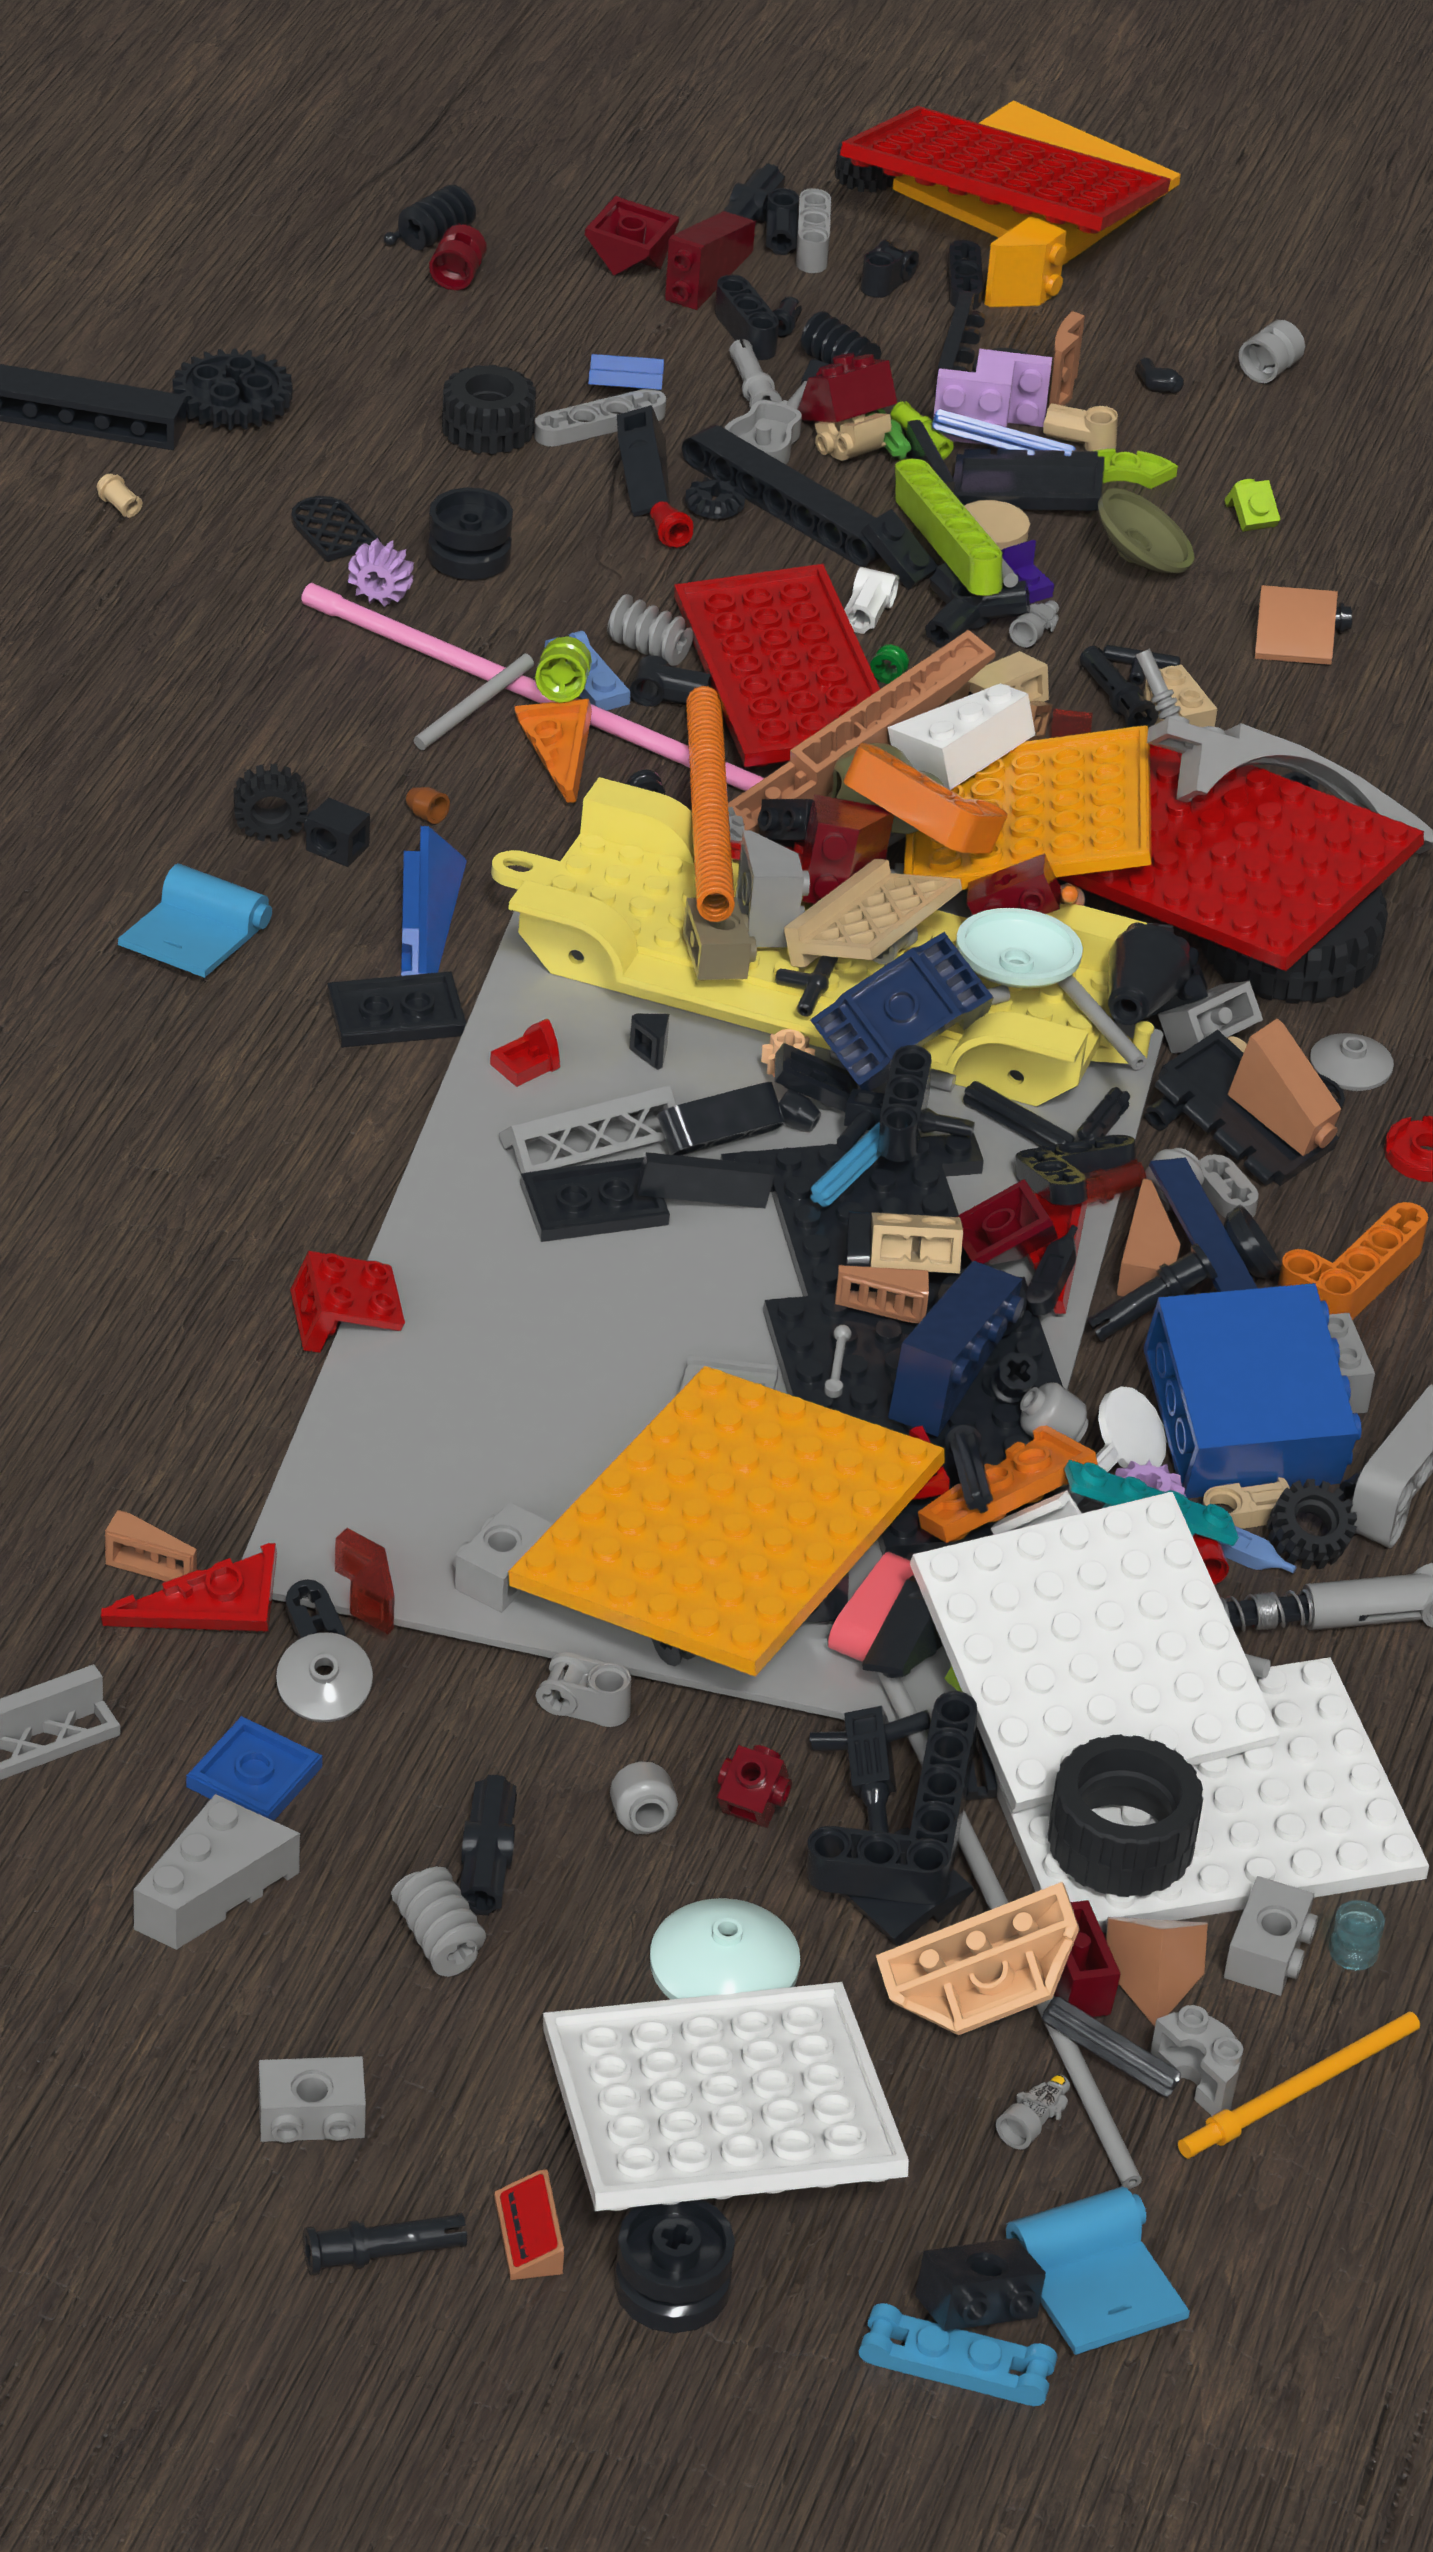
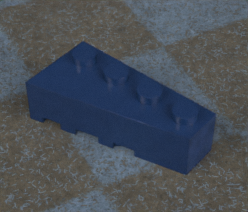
M974 1260L902 1342L889 1419L913 1428L923 1426L926 1433L939 1436L992 1351L1002 1339L1008 1323H1016L1020 1317L1024 1305V1298L1019 1296L1022 1278Z

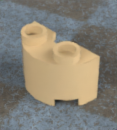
M875 413L866 417L865 414L837 423H815L817 431L815 442L817 449L822 455L830 454L833 458L840 461L885 447L886 444L883 442L885 433L890 432L892 428L890 414Z

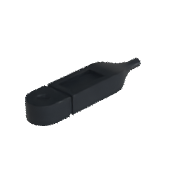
M1071 1225L1065 1236L1052 1241L1047 1246L1026 1290L1027 1309L1031 1314L1045 1315L1054 1309L1059 1299L1058 1296H1060L1077 1259L1074 1236L1078 1230L1077 1226Z

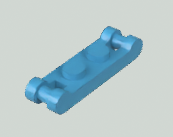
M880 2303L873 2306L868 2319V2326L871 2331L863 2336L859 2348V2356L865 2362L1029 2406H1040L1045 2402L1049 2390V2383L1046 2377L1053 2373L1058 2358L1057 2353L1050 2346L1036 2343L1027 2347L961 2329L944 2331L938 2323L903 2315L899 2309L890 2304ZM890 2338L903 2341L905 2345L894 2344ZM1012 2369L1023 2372V2374L1018 2376L1010 2374V2371Z

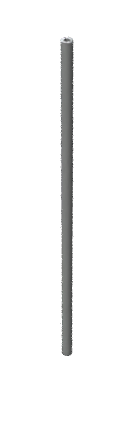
M877 1672L898 1718L901 1719L917 1713L901 1678H888L883 1673ZM926 1730L907 1736L921 1766L923 1765L928 1739ZM963 1811L958 1844L990 1910L1009 1902L965 1811ZM1052 1999L1036 2005L1041 2017ZM1045 2024L1122 2186L1127 2189L1138 2186L1142 2178L1077 2043Z

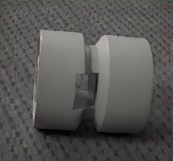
M1276 320L1241 346L1238 356L1240 366L1250 379L1258 383H1268L1283 373L1286 368L1291 367L1301 359L1305 351L1304 338L1294 324L1286 320Z

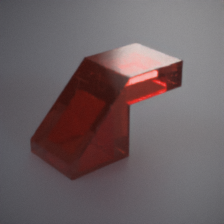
M346 1528L335 1539V1572L351 1580L350 1614L389 1634L394 1629L395 1595L385 1548Z

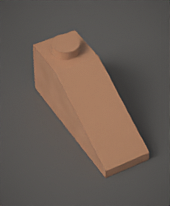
M1142 1180L1121 1262L1117 1289L1118 1296L1124 1297L1158 1275L1156 1270L1163 1263L1170 1265L1179 1258L1181 1244L1152 1180Z

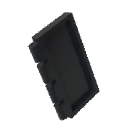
M965 449L964 454L956 455L954 495L964 506L979 500H996L1009 503L1020 509L1099 511L1098 501L1103 493L1105 457L1098 456V451H1072L1071 456H1065V450H1035L1034 455H1028V450L998 449L997 455H991V449Z
M1216 1030L1163 1065L1155 1087L1176 1106L1186 1101L1187 1103L1182 1111L1206 1133L1217 1129L1213 1139L1237 1161L1247 1156L1248 1158L1243 1166L1265 1186L1273 1181L1279 1186L1283 1185L1336 1147L1339 1140L1337 1135L1326 1147L1320 1148L1318 1146L1305 1156H1302L1227 1095L1244 1053L1219 1030Z

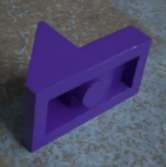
M1035 540L1001 550L1003 559L1018 576V581H1026L1028 583L1030 604L1053 597L1054 583L1034 565Z

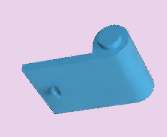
M177 863L169 870L165 878L161 903L118 938V945L205 978L260 929L266 928L272 916V907L269 906L268 897Z
M1123 2186L1010 2221L1006 2226V2239L1017 2238L1046 2272L1040 2303L1075 2355L1189 2318V2309L1141 2241L1142 2224L1146 2223L1147 2218L1144 2204L1139 2195L1132 2194Z

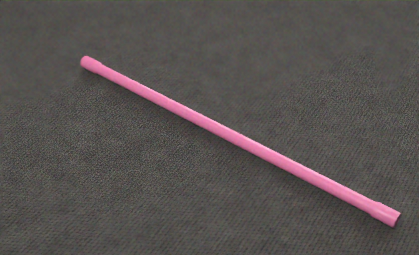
M314 583L308 584L303 591L302 603L330 616H337L486 681H489L506 668L346 600L340 594ZM524 675L505 688L537 703L555 702L542 695L536 685V680ZM591 704V726L689 767L688 745ZM728 762L725 764L727 784L740 790L747 791L764 779Z

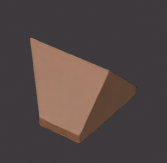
M1107 1917L1106 1941L1121 1973L1119 1985L1155 2027L1156 2019L1170 2014L1204 1975L1208 1924L1204 1922Z

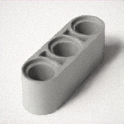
M821 189L804 190L799 197L796 266L801 271L807 273L822 272L827 268L831 196L828 192Z

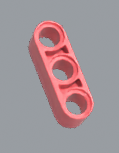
M889 1551L880 1558L836 1618L828 1639V1647L860 1662L864 1661L903 1585L908 1578L914 1575L909 1564L910 1560Z

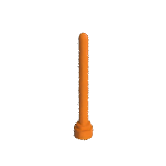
M1070 883L1060 885V904L1084 906L1085 897L1079 887Z

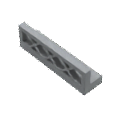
M667 1085L512 1125L499 1134L504 1149L514 1147L521 1173L557 1169L665 1141L663 1132L654 1131L643 1124V1121L648 1112L662 1109L663 1107L666 1110L676 1106L671 1086ZM620 1119L632 1126L626 1140L618 1143L603 1134L609 1122ZM599 1125V1127H598L597 1129H595V1128L592 1127V1126ZM582 1130L593 1137L585 1152L578 1153L563 1144L569 1132ZM638 1131L646 1135L639 1138H635ZM560 1135L558 1140L553 1138L554 1136ZM542 1140L553 1147L546 1162L535 1165L531 1164L526 1146L527 1143ZM599 1141L607 1145L595 1149ZM559 1151L567 1155L566 1157L555 1159Z
M94 1664L0 1698V1749L14 1752L10 1759L0 1762V1780L120 1735V1724L103 1701V1676ZM94 1713L101 1722V1725L90 1729L73 1726L77 1719ZM40 1733L58 1736L55 1742L45 1746L29 1742L32 1736Z

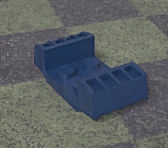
M943 932L921 946L911 948L844 992L833 1004L810 1019V1021L861 1090L871 1091L888 1081L892 1058L896 1050L907 1045L921 1047L956 1023H959L963 1030L967 1029L973 1022L989 1012L994 997L948 938L947 934Z

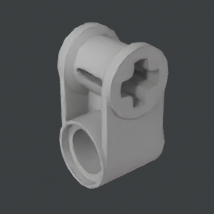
M560 1652L553 1656L549 1665L550 1675L546 1681L539 1685L536 1691L537 1702L543 1709L554 1715L569 1716L594 1722L604 1727L619 1726L627 1721L631 1712V1676L624 1666L617 1663H606L581 1657L572 1652ZM565 1666H569L567 1672L564 1670ZM560 1697L564 1698L562 1702H559Z

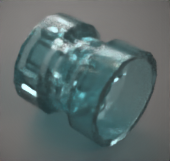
M1354 1900L1342 1904L1337 1910L1334 1922L1335 1931L1332 1933L1329 1952L1332 1959L1338 1965L1357 1971L1365 1970L1373 1966L1377 1961L1380 1949L1379 1940L1382 1938L1385 1925L1384 1915L1377 1906L1366 1901Z

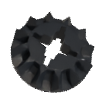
M704 477L702 482L694 481L691 483V487L686 490L685 503L692 512L700 516L722 519L741 512L745 505L743 488L735 486L734 481L724 482L721 481L720 477L716 480Z

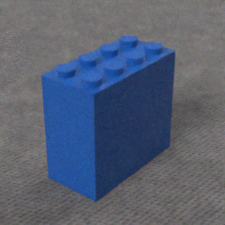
M1316 1283L1158 1297L1143 1349L1175 1471L1181 1477L1186 1498L1204 1497L1205 1492L1215 1486L1239 1483L1242 1488L1276 1483L1278 1477L1284 1478L1289 1487L1299 1480L1303 1486L1307 1479H1315V1486H1320L1322 1481L1328 1482L1330 1485L1341 1484L1347 1465L1352 1463V1451L1356 1440L1361 1438L1362 1428L1359 1415L1352 1413L1349 1402L1351 1396L1350 1382L1346 1375L1341 1374L1338 1364L1340 1360L1339 1344L1336 1338H1331L1328 1329V1305L1325 1300L1320 1301Z

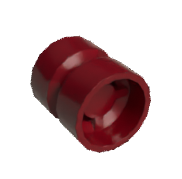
M463 224L454 225L446 230L429 262V271L438 285L449 290H460L470 285L487 252V244L483 235L477 229Z

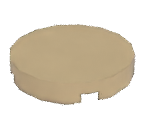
M979 500L964 506L1001 550L1027 541L1030 522L1028 516L1020 508L996 500Z

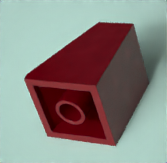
M814 794L800 861L802 870L808 871L810 877L808 896H802V902L817 903L872 860H885L894 815L877 805Z

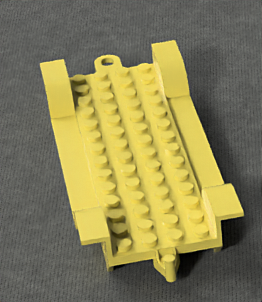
M599 777L583 799L580 834L561 861L517 850L501 852L492 860L491 875L493 879L501 885L517 889V892L509 901L508 909L520 912L518 933L551 974L770 1034H776L784 1029L796 1030L802 1033L804 1037L810 1038V1045L831 1050L810 1019L833 1004L844 992L885 966L873 960L838 957V961L829 978V987L824 994H821L811 1016H802L796 1009L804 990L777 985L775 976L780 968L811 974L814 972L821 956L806 967L791 966L788 948L757 947L755 962H749L748 979L697 980L683 936L686 898H696L692 811L674 798L650 790ZM732 858V873L734 884L733 889L735 897L739 860ZM518 865L530 868L531 870L518 872L506 866ZM801 900V906H804L805 911L814 905L813 903L802 902ZM1060 904V909L1046 915L1068 925L1080 938L1083 947L1082 959L1078 969L1072 975L1113 1020L1114 1018L1108 1006L1109 951L1118 935L1126 931L1129 925L1136 922L1147 923L1082 905ZM936 910L916 926L918 932L917 941L909 948L899 950L896 958L913 947L921 946L943 932L947 934L956 947L958 929L967 918ZM577 950L581 952L584 960L575 959L571 951ZM976 974L987 989L1001 985ZM1057 983L1040 988L1008 987L1010 991L1009 1001L991 1005L989 1012L973 1022L967 1029L963 1030L959 1023H956L921 1046L931 1054V1069L956 1075V1085L967 1087L973 1081H979L1011 1100L1036 1107L1078 1086L1091 1061L1128 1064ZM1140 1021L1135 1024L1133 1039L1129 1036L1127 1037L1147 1058L1154 1025L1147 1021ZM1017 1070L1021 1072L1024 1079H1014L1010 1075V1071Z

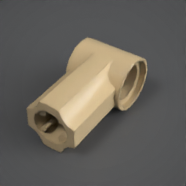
M1051 403L1044 420L1043 433L1049 437L1082 443L1086 451L1116 449L1118 414L1113 408L1107 406H1095L1086 411Z

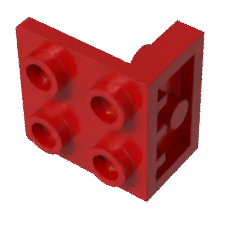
M308 1251L290 1289L303 1350L320 1353L327 1337L335 1333L338 1321L396 1331L402 1330L405 1320L393 1270L390 1265L378 1261L343 1257L333 1253L325 1254Z

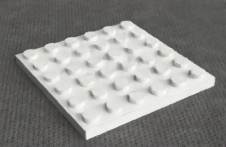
M1173 1492L913 1554L909 1564L962 1692L973 1697L977 1703V1728L1012 1812L1052 1802L1056 1775L1060 1770L1061 1762L1072 1753L1074 1748L1081 1744L1084 1745L1094 1738H1104L1122 1734V1736H1141L1145 1739L1156 1740L1165 1744L1166 1747L1176 1750L1184 1756V1760L1187 1763L1196 1765L1277 1743L1280 1737V1732Z
M842 1982L543 2013V2031L595 2211H621L629 2207L656 2204L674 2205L683 2201L711 2198L728 2199L738 2195L765 2192L775 2194L792 2189L829 2188L838 2184L865 2181L883 2182L888 2179L908 2177L909 2159Z

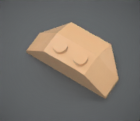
M1060 1882L878 1954L876 1958L892 2003L959 2036L1052 1999L1078 1934L1079 1926L1063 1882Z

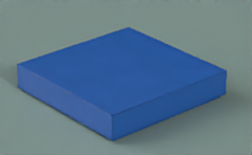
M241 1716L186 1775V1787L209 1799L217 1794L274 1821L322 1768V1755Z

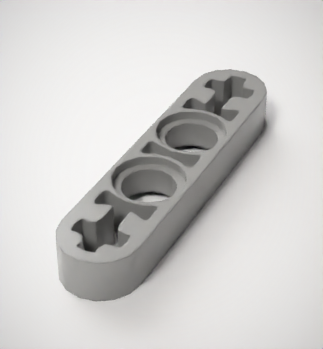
M641 389L543 413L535 419L534 438L541 445L554 447L617 432L618 414L614 413L622 414L650 405L653 406L657 419L660 421L665 417L666 396L656 389Z

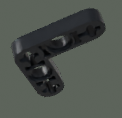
M1108 1135L1023 1150L1016 1154L1017 1177L1020 1180L1025 1179L1031 1189L1052 1204H1079L1088 1198L1087 1179L1083 1173L1124 1167L1135 1163V1139L1127 1135Z

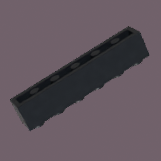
M0 364V421L173 451L186 428V395Z

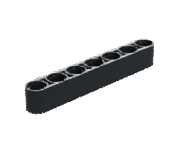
M716 424L711 425L683 441L682 453L684 459L692 468L712 480L720 477L721 481L724 482L734 481L735 486L743 488L746 500L843 558L862 567L881 557L861 532L876 517L725 428Z

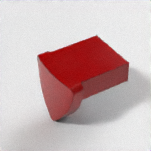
M544 1019L531 1025L522 1037L491 1051L490 1065L516 1087L549 1071L553 1072L560 1068L558 1043L549 1019Z

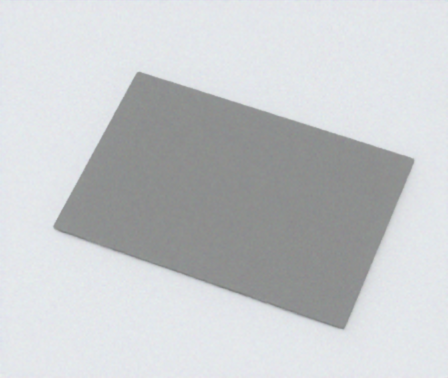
M514 911L367 1260L378 1261L392 1267L405 1324L401 1331L341 1321L241 1560L261 1553L260 1546L276 1543L277 1560L273 1600L286 1602L287 1591L293 1584L306 1579L315 1580L325 1587L336 1612L339 1614L553 1658V1656L560 1652H572L581 1657L606 1663H617L624 1666L630 1675L845 1720L844 1713L882 1706L889 1722L898 1720L899 1718L877 1672L863 1670V1662L828 1647L829 1635L835 1621L803 1622L755 1677L698 1655L689 1660L682 1658L681 1663L677 1666L668 1665L658 1655L651 1638L522 1591L501 1613L455 1589L456 1568L453 1566L455 1554L464 1542H470L481 1531L487 1518L491 1515L496 1516L509 1502H512L555 1523L680 1392L685 1368H687L688 1355L778 1365V1380L775 1390L787 1394L763 1313L764 1301L803 1296L771 1192L766 1208L664 1198L670 1213L669 1225L546 1242L540 1241L520 1185L521 1171L514 1147L503 1148L499 1134L501 1131L512 1125L667 1085L671 1086L676 1105L764 1082H772L778 1102H780L788 1089L774 1082L775 1078L773 1075L767 1074L768 1064L761 1062L762 1045L770 1044V1033L551 974L518 933L520 912ZM577 950L571 951L575 959L584 960L581 952ZM636 1013L670 1014L667 1050L663 1068L659 1070L629 1049L632 1015ZM544 1019H549L558 1043L560 1068L553 1072L549 1071L516 1087L490 1065L491 1051L522 1037L531 1025ZM1114 1021L1125 1035L1133 1039L1134 1024L1123 1025ZM1154 1028V1032L1150 1037L1147 1063L1140 1070H1134L1129 1064L1091 1061L1078 1086L1037 1107L1018 1101L1014 1102L1071 1133L1075 1138L1074 1141H1076L1078 1128L1083 1122L1087 1121V1117L1100 1101L1105 1099L1104 1097L1109 1090L1118 1087L1121 1091H1127L1130 1094L1131 1098L1128 1100L1129 1107L1106 1136L1127 1135L1134 1137L1136 1141L1162 1045L1163 1032ZM809 1044V1048L815 1049L816 1057L846 1069L841 1061L830 1058L831 1050ZM1017 1070L1010 1071V1075L1014 1079H1024L1021 1072ZM887 1081L871 1091L885 1094ZM955 1084L952 1091H947L930 1086L927 1108L940 1115L963 1118L975 1122L973 1132L984 1160L982 1174L946 1177L960 1215L1021 1181L1018 1179L1016 1172V1154L1023 1150L1041 1146L967 1105L963 1100L966 1087ZM806 1096L821 1112V1118L812 1131L792 1129L787 1125H783L776 1130L681 1156L720 1160L721 1154L837 1144L838 1137L848 1127L844 1126L845 1112L834 1107L825 1106L820 1101ZM664 1107L648 1112L643 1124L656 1132H662L657 1115L664 1110ZM619 1119L609 1122L603 1134L618 1143L626 1140L632 1126ZM599 1125L592 1126V1127L595 1128V1129H597V1128L599 1127ZM582 1130L569 1132L563 1144L581 1153L586 1151L593 1137ZM867 1130V1131L862 1135V1137H863L864 1135H866L870 1130ZM638 1131L635 1138H639L646 1135ZM937 1131L921 1133V1137L949 1135L948 1133ZM560 1135L554 1136L553 1138L558 1140ZM542 1140L526 1144L532 1165L546 1162L553 1149L552 1146ZM599 1141L595 1149L607 1145ZM661 1141L566 1167L641 1158L645 1156L646 1152L668 1155L670 1153L666 1141ZM559 1151L555 1159L566 1157L567 1155ZM1129 1165L1083 1173L1087 1179V1209L1066 1314H1055L1052 1310L1048 1314L1038 1315L1062 1385L1067 1390L1070 1385L1087 1322L1086 1318L1090 1311ZM1027 1256L1020 1260L989 1265L1014 1276L1025 1277L1028 1286L1035 1273ZM878 1539L848 1571V1601L883 1556ZM308 1597L300 1599V1605L315 1608V1602L312 1603ZM944 1646L940 1647L936 1654L926 1658L911 1669L908 1675L900 1677L917 1713L928 1710L930 1719L936 1699L944 1693L957 1691L944 1679L952 1666Z

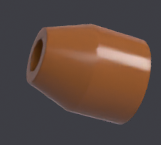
M431 787L412 788L406 796V804L415 816L427 822L438 824L448 814L450 808L449 797Z

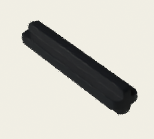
M973 1081L964 1091L963 1100L967 1105L1041 1147L1065 1144L1075 1140L1071 1133L979 1081Z
M1055 1996L1046 2007L1042 2016L1045 2024L1162 2097H1169L1180 2081V2071L1060 1996Z

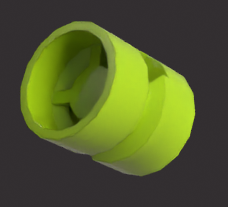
M568 636L558 637L548 643L543 650L535 675L536 685L542 695L551 701L559 703L570 702L579 697L585 688L592 665L591 653L586 645L580 640Z

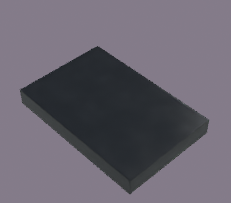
M450 971L327 983V995L341 1048L461 1037L467 1024L454 978Z
M644 1157L521 1173L520 1185L540 1241L546 1242L669 1225L670 1213L664 1198L638 1196L636 1185Z

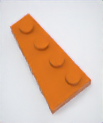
M1047 1425L1039 1426L1033 1430L1034 1439L1026 1445L1016 1442L1005 1450L1006 1459L998 1465L988 1463L984 1465L993 1496V1501L987 1504L988 1511L980 1513L978 1508L969 1510L965 1503L961 1484H957L918 1511L920 1526L923 1530L946 1543L963 1539L968 1535V1532L988 1522L999 1521L1008 1512L1024 1504L1037 1502L1044 1497V1494L1063 1485H1068V1479L1064 1470L1067 1462L1072 1460L1081 1464L1094 1463L1098 1465L1096 1452Z

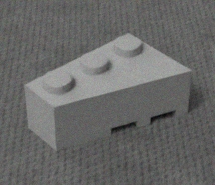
M215 1794L134 1888V1930L176 1950L225 1920L226 1912L245 1900L252 1903L263 1896V1889L280 1878L284 1877L288 1881L299 1874L300 1833Z

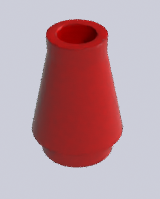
M664 501L656 503L651 508V518L655 523L659 539L664 545L682 547L691 540L694 526L690 516Z

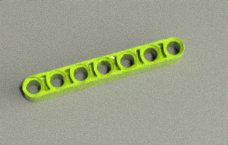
M905 459L897 462L895 465L896 503L969 592L981 596L994 595L1001 592L1003 589L1001 549L926 461Z

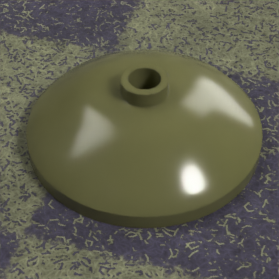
M1119 488L1108 489L1100 497L1098 510L1101 523L1108 538L1116 547L1120 556L1126 561L1135 563L1145 569L1166 574L1183 573L1194 562V551L1188 538L1180 527L1153 503L1133 492Z

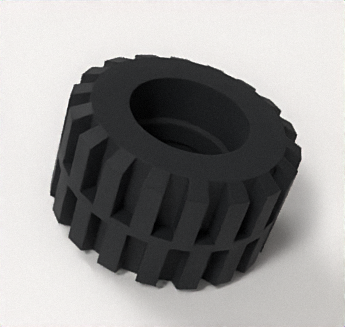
M476 365L472 368L460 369L459 373H453L449 376V380L445 381L443 389L442 427L444 435L448 436V440L453 444H459L460 448L473 450L476 453L497 454V452L506 453L512 451L513 448H521L524 446V442H529L532 434H534L536 389L533 386V382L529 378H524V374L519 371H512L511 368L498 367L497 365Z

